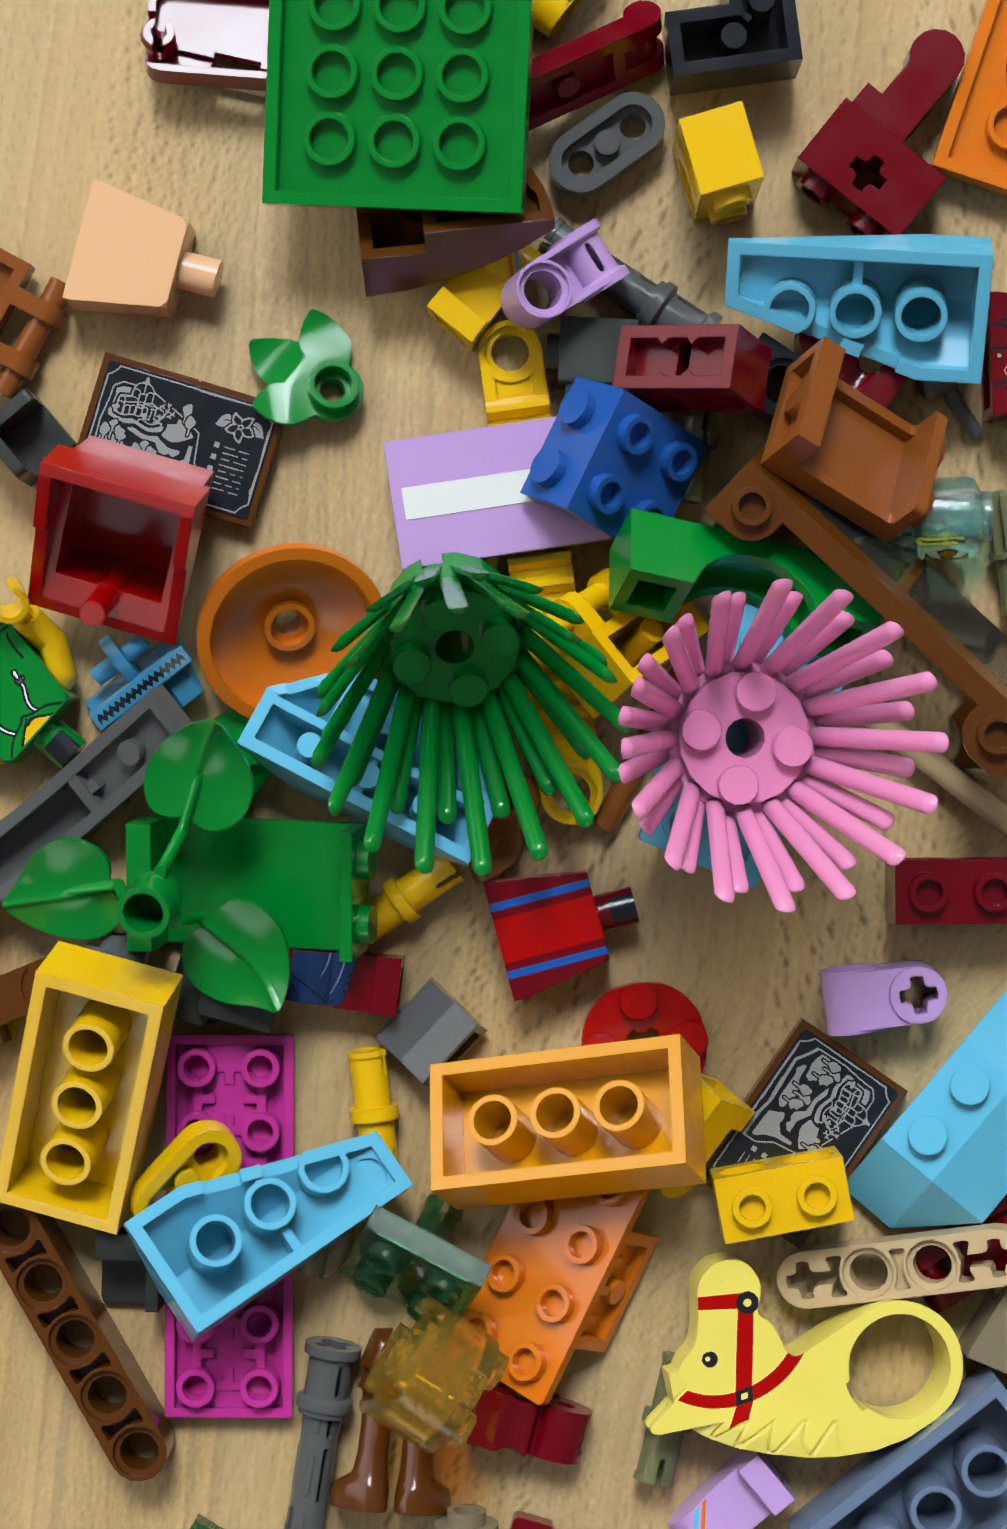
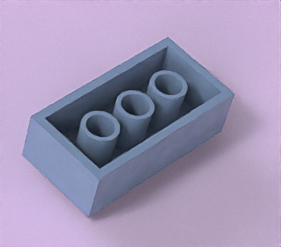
M982 1365L961 1382L954 1401L938 1419L911 1437L870 1453L787 1519L789 1529H1007V1387L991 1367Z

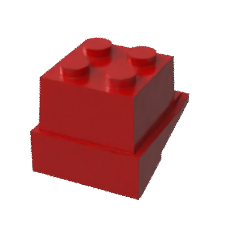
M90 436L75 448L58 444L41 461L38 473L33 519L35 536L28 592L29 604L80 618L89 626L104 625L176 646L179 640L182 615L214 471L95 436Z

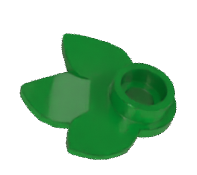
M311 309L303 321L298 342L291 339L277 338L251 340L249 343L250 362L254 373L260 382L266 386L256 396L252 408L265 419L284 426H296L312 418L327 423H339L355 415L362 404L364 386L359 374L349 366L352 345L346 332L326 314ZM327 386H333L341 391L343 397L335 402L328 401L322 397L320 390Z

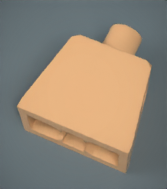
M93 179L62 298L73 309L81 311L171 318L176 313L181 290L215 298L222 278L223 260L192 253L196 232L188 220L105 182Z

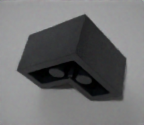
M721 0L720 5L665 12L662 41L670 96L796 79L803 55L795 0Z

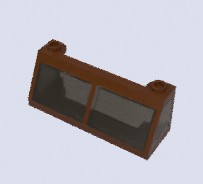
M764 446L705 507L696 523L725 529L735 538L744 541L768 539L781 524L789 529L886 621L899 624L904 630V637L967 695L948 715L957 725L960 737L957 753L950 761L976 782H999L1007 773V636L898 535L887 543L761 466Z

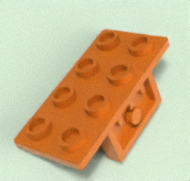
M651 1189L511 1204L446 1339V1346L535 1404H549L575 1349L605 1353L659 1238L639 1226H634Z

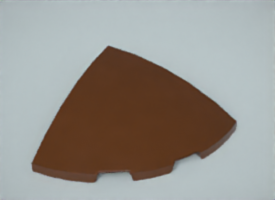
M527 168L525 215L356 208L366 297L407 291L455 278L502 259L555 229V217L550 199L532 168Z

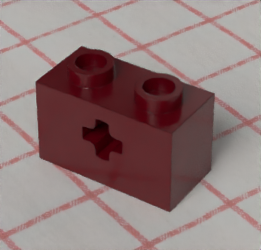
M848 98L843 100L797 157L792 169V173L800 178L796 185L801 192L819 206L826 207L829 202L849 218L846 225L854 235L904 234L946 180L944 175ZM867 169L873 172L876 177L872 185H867L861 191L852 183L856 175L860 176Z

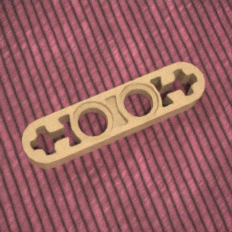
M989 1223L806 1245L800 1247V1249H795L782 1261L777 1271V1286L780 1294L788 1303L797 1308L804 1309L1007 1286V1264L1004 1271L996 1270L993 1260L973 1261L970 1266L973 1276L963 1275L965 1256L959 1241L969 1242L967 1255L986 1252L991 1244V1239H1000L1002 1248L1007 1250V1224ZM934 1245L944 1249L949 1254L952 1262L950 1274L942 1279H930L924 1276L916 1264V1254L922 1247ZM873 1253L882 1258L888 1269V1277L882 1285L876 1287L866 1286L855 1277L853 1262L858 1255ZM833 1256L841 1257L839 1277L845 1289L843 1291L837 1290L838 1277L820 1280L814 1287L813 1293L807 1292L804 1282H794L792 1275L801 1268L802 1262H808L811 1272L831 1271L836 1265Z

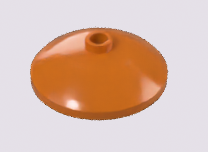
M287 543L274 545L251 553L236 562L219 577L211 587L201 606L196 626V648L205 678L224 703L239 714L251 718L267 687L282 683L288 684L329 673L369 629L339 652H331L334 643L344 632L369 613L365 609L380 599L381 595L372 579L357 563L327 547L306 543ZM291 611L297 614L296 618L289 624L281 625L276 623L277 617L283 612Z

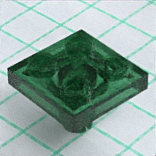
M430 1194L426 1197L424 1207L414 1225L376 1204L338 1273L348 1277L352 1285L363 1294L374 1298L385 1297L406 1308L410 1317L418 1323L430 1328L442 1327L451 1332L483 1287L492 1268V1265L449 1243L457 1224L464 1216L463 1209L456 1210L450 1205L441 1221H438L437 1216L445 1201L436 1194Z

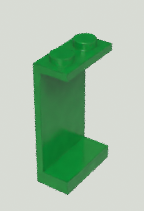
M145 814L125 824L127 889L138 876L148 871H154L177 829L180 818H170L159 814ZM242 818L225 830L207 831L192 822L190 830L169 871V875L177 881L182 891L183 899L179 911L181 913L203 911L213 918L220 906L227 900L232 898L250 900L266 908L276 918L283 929L289 948L339 950V962L352 963L368 950V944L374 943L377 933V910L375 905H368V880H373L375 877L378 856L377 852H369L364 845L367 823ZM184 925L179 931H174L167 926L160 935L149 939L137 938L127 933V951L153 952L167 942L184 943L188 935L201 925Z

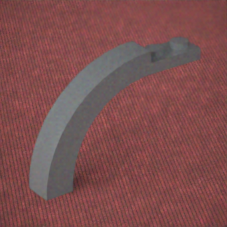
M162 684L147 692L61 771L0 821V908L30 858L42 846L58 838L74 837L83 840L89 838L132 801L130 798L144 787L146 767L157 748L176 730L193 723Z

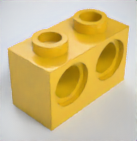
M739 101L679 119L672 151L693 222L709 218L711 225H721L746 216L748 214L746 207L755 203L764 179V173L743 102Z
M835 1146L709 1169L720 1230L725 1245L855 1221L843 1156Z

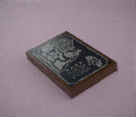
M105 352L77 445L90 436H95L212 470L214 475L205 516L253 530L284 425L275 424L257 413L252 408L255 396Z
M800 1017L743 1100L755 1111V1114L741 1132L731 1129L706 1162L705 1184L712 1188L709 1172L711 1168L835 1146L843 1156L846 1177L848 1179L908 1091ZM814 1228L780 1234V1236L800 1249Z

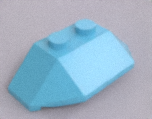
M328 673L288 684L282 683L267 687L237 741V745L291 788L328 806V799L376 687L377 679L373 680L324 764L317 769H313L311 765L313 751L322 738L324 727L354 680L329 713L322 717H316L317 710L323 700L316 699V693L319 684ZM398 690L363 779L358 786H352L345 806L341 811V814L356 822L368 823ZM422 714L406 803L401 813L396 814L389 810L384 832L385 837L415 850ZM455 743L457 818L452 824H443L438 819L436 806L434 856L468 866L471 860ZM477 753L486 824L488 828L494 815L491 811L490 802Z
M1006 992L1001 995L847 1179L849 1193L889 1228L983 1223L1007 1194Z

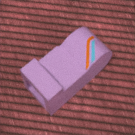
M741 1449L673 1511L667 1524L671 1529H753L771 1513L776 1516L791 1504L795 1498L788 1481L764 1453Z

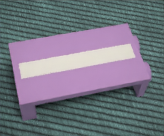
M557 416L383 442L402 570L404 571L409 565L419 560L422 562V569L432 564L443 563L442 553L458 552L484 559L612 540V537L580 518L539 504L520 493L529 475L532 461L540 452Z

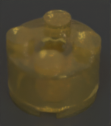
M426 1297L413 1308L422 1317L411 1329L400 1322L378 1354L363 1386L374 1393L372 1400H360L359 1409L417 1448L430 1454L445 1444L455 1450L463 1445L471 1434L477 1420V1415L472 1412L473 1408L480 1399L484 1389L490 1391L500 1381L507 1369L509 1357L499 1351L497 1339L436 1299Z

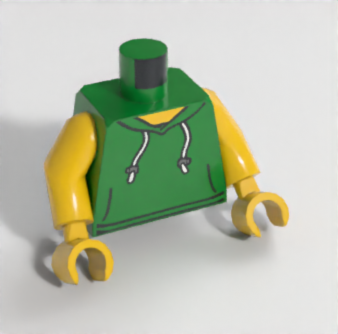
M9 577L6 579L10 590L17 595V598L10 604H0V766L6 762L9 764H20L37 748L62 770L80 754L87 744L78 733L62 720L80 698L73 688L77 678L76 667L66 634L37 605L29 604V599L21 581L15 577Z

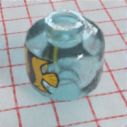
M969 476L935 478L932 488L935 501L929 515L920 525L916 527L909 526L899 533V539L912 540L916 556L924 561L973 558L980 552L983 542L992 541L993 506L990 491H980L976 480Z

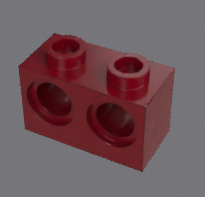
M740 324L621 325L612 386L625 389L658 412H763L772 349Z
M905 857L901 863L895 866L888 865L885 862L886 921L895 925L1007 924V857Z

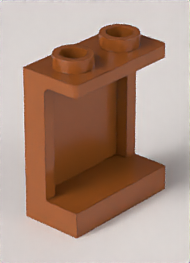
M824 336L786 369L760 465L887 543L909 526L916 527L920 525L929 515L934 505L935 495L932 493L936 470L942 463L946 453V445L943 444L948 418L936 411L920 424L912 425L840 380L838 377L846 349Z

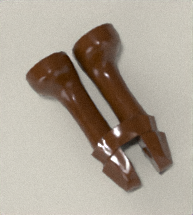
M393 1327L374 1328L360 1360V1365L364 1367V1372L358 1383V1387L362 1389V1417L357 1456L352 1471L334 1481L330 1494V1504L362 1512L384 1513L387 1511L389 1496L388 1464L393 1401L405 1402L402 1454L393 1510L395 1513L411 1516L447 1515V1509L451 1506L450 1489L435 1478L433 1466V1431L437 1397L443 1393L439 1374L445 1371L437 1334L418 1330L416 1348L412 1354L414 1373L413 1375L390 1373V1363H393L394 1359L392 1349Z

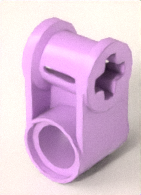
M597 218L592 219L547 249L548 252L527 264L505 282L501 291V306L505 316L513 324L521 328L532 329L542 326L579 302L581 304L585 303L630 274L626 265H618L598 234L601 224ZM526 280L537 281L546 289L548 294L546 309H538L527 301L524 294Z
M919 960L882 964H849L819 971L827 1035L830 1036L860 1035L880 1031L884 1028L924 1024L935 1020L942 1014L947 1004L948 990L945 981L930 965ZM918 976L924 985L932 987V990L922 994L921 1005L913 1007L907 997L900 996V991L909 989L911 985L910 978Z

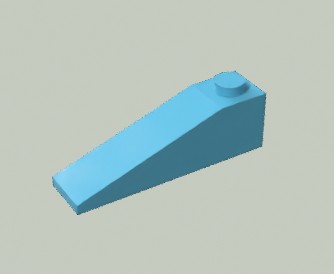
M936 234L729 238L725 306L796 334L802 332L820 340L826 336L846 349L845 353L857 358L861 355L894 368L896 373L914 380L981 384L994 260L991 238Z
M376 1131L304 1151L300 1155L265 1165L258 1164L240 1169L238 1172L179 1186L125 1222L124 1227L159 1293L191 1341L194 1342L413 1186V1183Z

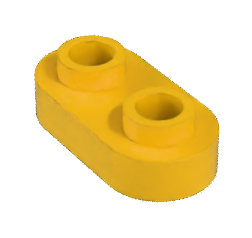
M215 1120L197 1121L184 1128L133 1184L129 1193V1207L133 1216L154 1204L155 1202H151V1199L159 1191L171 1192L182 1185L200 1180L203 1182L238 1172L242 1154L240 1146L231 1130L223 1123ZM206 1143L214 1144L211 1151L207 1154L195 1155V1151L201 1145Z

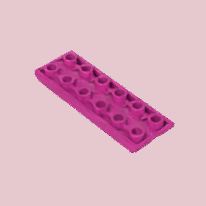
M171 1034L166 1058V1148L190 1124L201 1120H215L223 1123L231 1130L240 1146L242 1160L239 1170L295 1156L294 1034ZM206 1143L201 1145L195 1151V1155L207 1154L211 1151L214 1144ZM295 1271L194 1342L191 1341L165 1302V1417H293Z

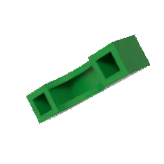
M634 508L630 509L610 547V610L672 623L678 611L689 601L702 596L718 595L728 590L731 591V594L736 592L746 593V601L760 608L774 581L790 579L793 581L791 591L801 593L803 599L783 630L787 637L834 590L844 589L854 595L851 603L843 610L855 618L854 624L816 656L824 657L881 626L880 614L810 549L768 539L744 541L735 538L722 528Z

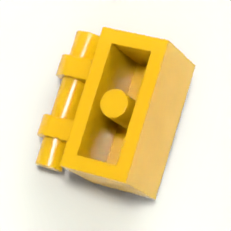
M605 568L589 578L587 588L581 592H568L554 601L575 611L583 618L584 623L571 624L548 613L545 615L604 654L607 660V667L617 679L616 683L603 681L568 655L564 659L614 705L631 694L632 686L638 676L645 679L637 668L640 660L646 653H650L664 669L672 665L662 638L668 629L676 624L679 618L687 613L693 615L698 640L709 631V625L690 601L678 611L672 623L610 610L609 568ZM600 609L610 610L614 617L605 623L597 611ZM570 688L593 719L601 715V713L596 711Z

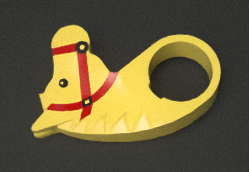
M715 1252L704 1256L690 1273L688 1280L689 1327L687 1336L683 1344L675 1352L671 1363L662 1366L667 1396L646 1417L645 1425L656 1435L693 1429L711 1440L728 1446L764 1454L823 1458L876 1451L911 1437L938 1419L950 1407L962 1381V1350L958 1338L950 1325L938 1313L913 1298L845 1305L792 1342L783 1345L774 1326L758 1313L761 1285L755 1271L732 1253ZM906 1314L918 1317L926 1326L934 1349L933 1367L922 1389L909 1400L893 1406H874L862 1402L854 1396L851 1397L846 1383L851 1381L849 1360L853 1345L862 1331L874 1321L885 1316Z

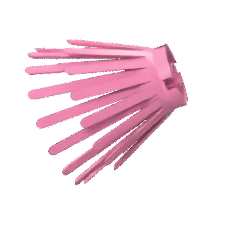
M779 579L771 584L736 655L735 650L746 602V593L736 592L731 594V591L728 590L719 593L711 601L705 667L694 618L691 613H687L679 618L676 624L669 628L662 638L679 684L650 653H646L642 657L637 669L645 679L640 676L636 678L631 689V696L655 711L622 706L618 723L623 727L654 732L622 739L621 755L623 759L629 760L620 764L619 775L622 783L626 784L664 765L632 801L634 814L639 820L642 830L648 836L654 833L681 792L664 855L667 863L676 871L682 869L689 874H694L706 811L714 893L719 899L728 903L734 902V891L747 893L749 890L737 828L738 822L774 907L780 912L788 913L796 909L790 891L799 892L803 890L805 882L771 821L832 894L839 900L849 899L856 894V890L840 870L852 868L856 864L857 859L807 810L888 865H898L905 858V850L860 821L862 820L884 831L893 825L895 821L894 814L838 785L924 814H931L938 805L936 795L857 769L909 778L915 770V764L911 758L864 749L945 753L949 747V739L943 732L847 728L850 726L912 720L915 711L910 702H880L936 690L937 680L928 671L828 693L893 665L894 659L892 655L881 648L904 636L903 628L895 622H886L800 669L854 624L855 618L850 613L843 611L854 598V595L847 590H834L768 656L803 599L801 593L791 591L793 586L792 580ZM741 719L747 727L748 739L745 746L733 754L726 744V732L734 721Z

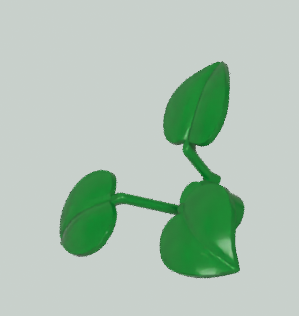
M213 719L196 721L181 727L171 734L157 748L146 767L144 793L148 806L152 811L161 816L180 818L177 829L154 871L141 874L127 889L122 879H111L112 868L110 860L99 847L81 838H58L42 846L30 858L17 882L5 897L2 908L18 920L35 929L74 940L100 938L112 931L119 923L127 933L141 939L154 938L160 935L167 926L174 931H179L184 925H201L188 935L182 949L183 967L190 982L198 990L214 1000L233 1005L257 1007L276 1013L284 1004L291 976L289 946L283 929L276 918L266 908L243 898L227 900L220 906L213 918L203 911L181 913L179 910L183 899L182 891L177 881L169 875L170 867L190 830L192 822L207 831L225 830L243 818L250 808L254 795V777L249 762L223 724Z

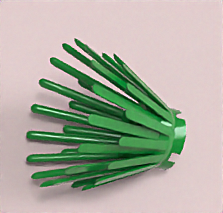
M458 552L442 553L443 563L432 564L423 569L421 560L409 565L392 583L389 593L366 608L365 611L369 613L344 632L334 643L331 652H339L369 629L318 686L316 699L323 700L317 710L316 717H322L329 713L354 680L324 727L322 738L313 751L311 765L313 769H317L324 764L383 664H385L328 799L329 813L333 817L338 816L345 806L352 786L356 787L362 781L398 690L364 835V845L369 852H378L382 845L389 810L398 814L404 809L422 714L415 867L423 874L430 873L433 870L436 806L438 819L443 824H452L457 818L456 743L472 868L477 875L486 876L492 871V859L477 753L493 815L499 819L505 818L511 810L504 782L505 778L530 856L534 860L539 861L544 859L549 851L504 714L543 794L551 796L559 789L575 820L582 828L590 827L594 820L591 807L521 681L576 754L584 760H588L591 757L611 782L615 784L621 782L619 775L620 765L528 650L618 730L630 733L631 728L619 725L620 709L540 636L603 681L616 683L617 679L607 667V660L604 654L532 607L571 624H582L585 622L579 614L570 608L536 595L544 589L519 579L501 575L498 570L481 558Z

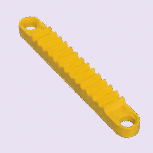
M510 320L494 323L484 332L479 343V363L488 426L551 417L542 346L538 335L532 328H521ZM507 336L521 339L527 345L529 351L526 363L520 369L514 371H505L499 368L492 358V349L495 343ZM570 546L506 555L509 577L544 589L536 595L554 602L568 592H576ZM532 607L533 609H535L543 615L547 614L546 612H543L539 609ZM540 636L560 656H562L563 658L567 656L566 653H564L559 648L554 646L552 643L547 641L545 638ZM528 650L596 735L593 717L562 679ZM525 686L529 698L573 775L582 777L588 783L590 789L588 804L595 815L603 801L601 769L591 757L588 760H584L576 754ZM539 788L543 808L552 819L563 824H578L572 812L559 808L554 801L553 795L546 796Z

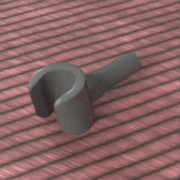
M915 380L923 400L926 401L943 394L947 406H949L971 440L984 432L963 400V395L958 389L959 383Z

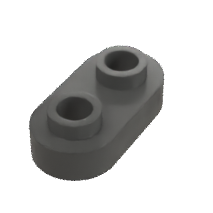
M641 92L622 93L560 136L554 143L549 156V172L556 187L571 197L585 198L593 196L653 154L661 144L665 129V118L660 105L652 97ZM628 120H636L643 126L644 133L637 139H629L621 133L620 127ZM576 157H585L590 160L593 169L585 176H577L569 169L570 161Z

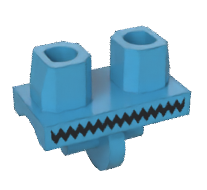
M108 633L98 641L107 658L91 669L90 673L101 686L120 672L121 674L85 702L91 711L88 713L90 719L102 731L105 727H110L147 692L161 684L180 707H184L201 694L204 689L190 663L192 658L187 645L180 637L176 646L161 642L134 663L135 659L151 648L147 639L135 635L121 646Z

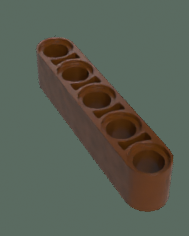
M0 1202V1270L113 1468L120 1476L130 1481H145L153 1478L162 1470L175 1445V1431L169 1417H165L163 1406L55 1218ZM16 1208L28 1217L30 1232L27 1237H14L4 1229L2 1214L5 1209ZM48 1264L60 1273L62 1279L60 1291L52 1293L39 1288L33 1277L36 1265ZM71 1320H80L86 1323L92 1329L94 1344L86 1348L72 1344L67 1339L65 1323ZM112 1376L120 1380L126 1390V1399L118 1403L103 1399L96 1387L97 1378ZM134 1432H145L151 1435L157 1443L158 1454L152 1457H141L135 1454L130 1449L128 1435Z

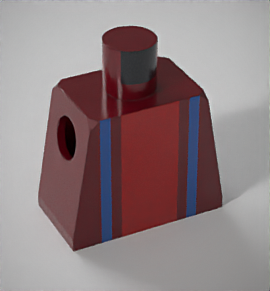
M586 870L502 877L483 882L514 1002L530 997L610 960L603 933L640 923L630 886L593 896Z

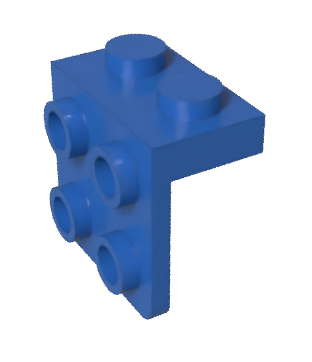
M576 376L569 392L560 404L559 413L540 452L532 461L529 475L520 493L539 504L576 516L615 539L631 508L674 517L704 456L705 444L700 438L625 389Z

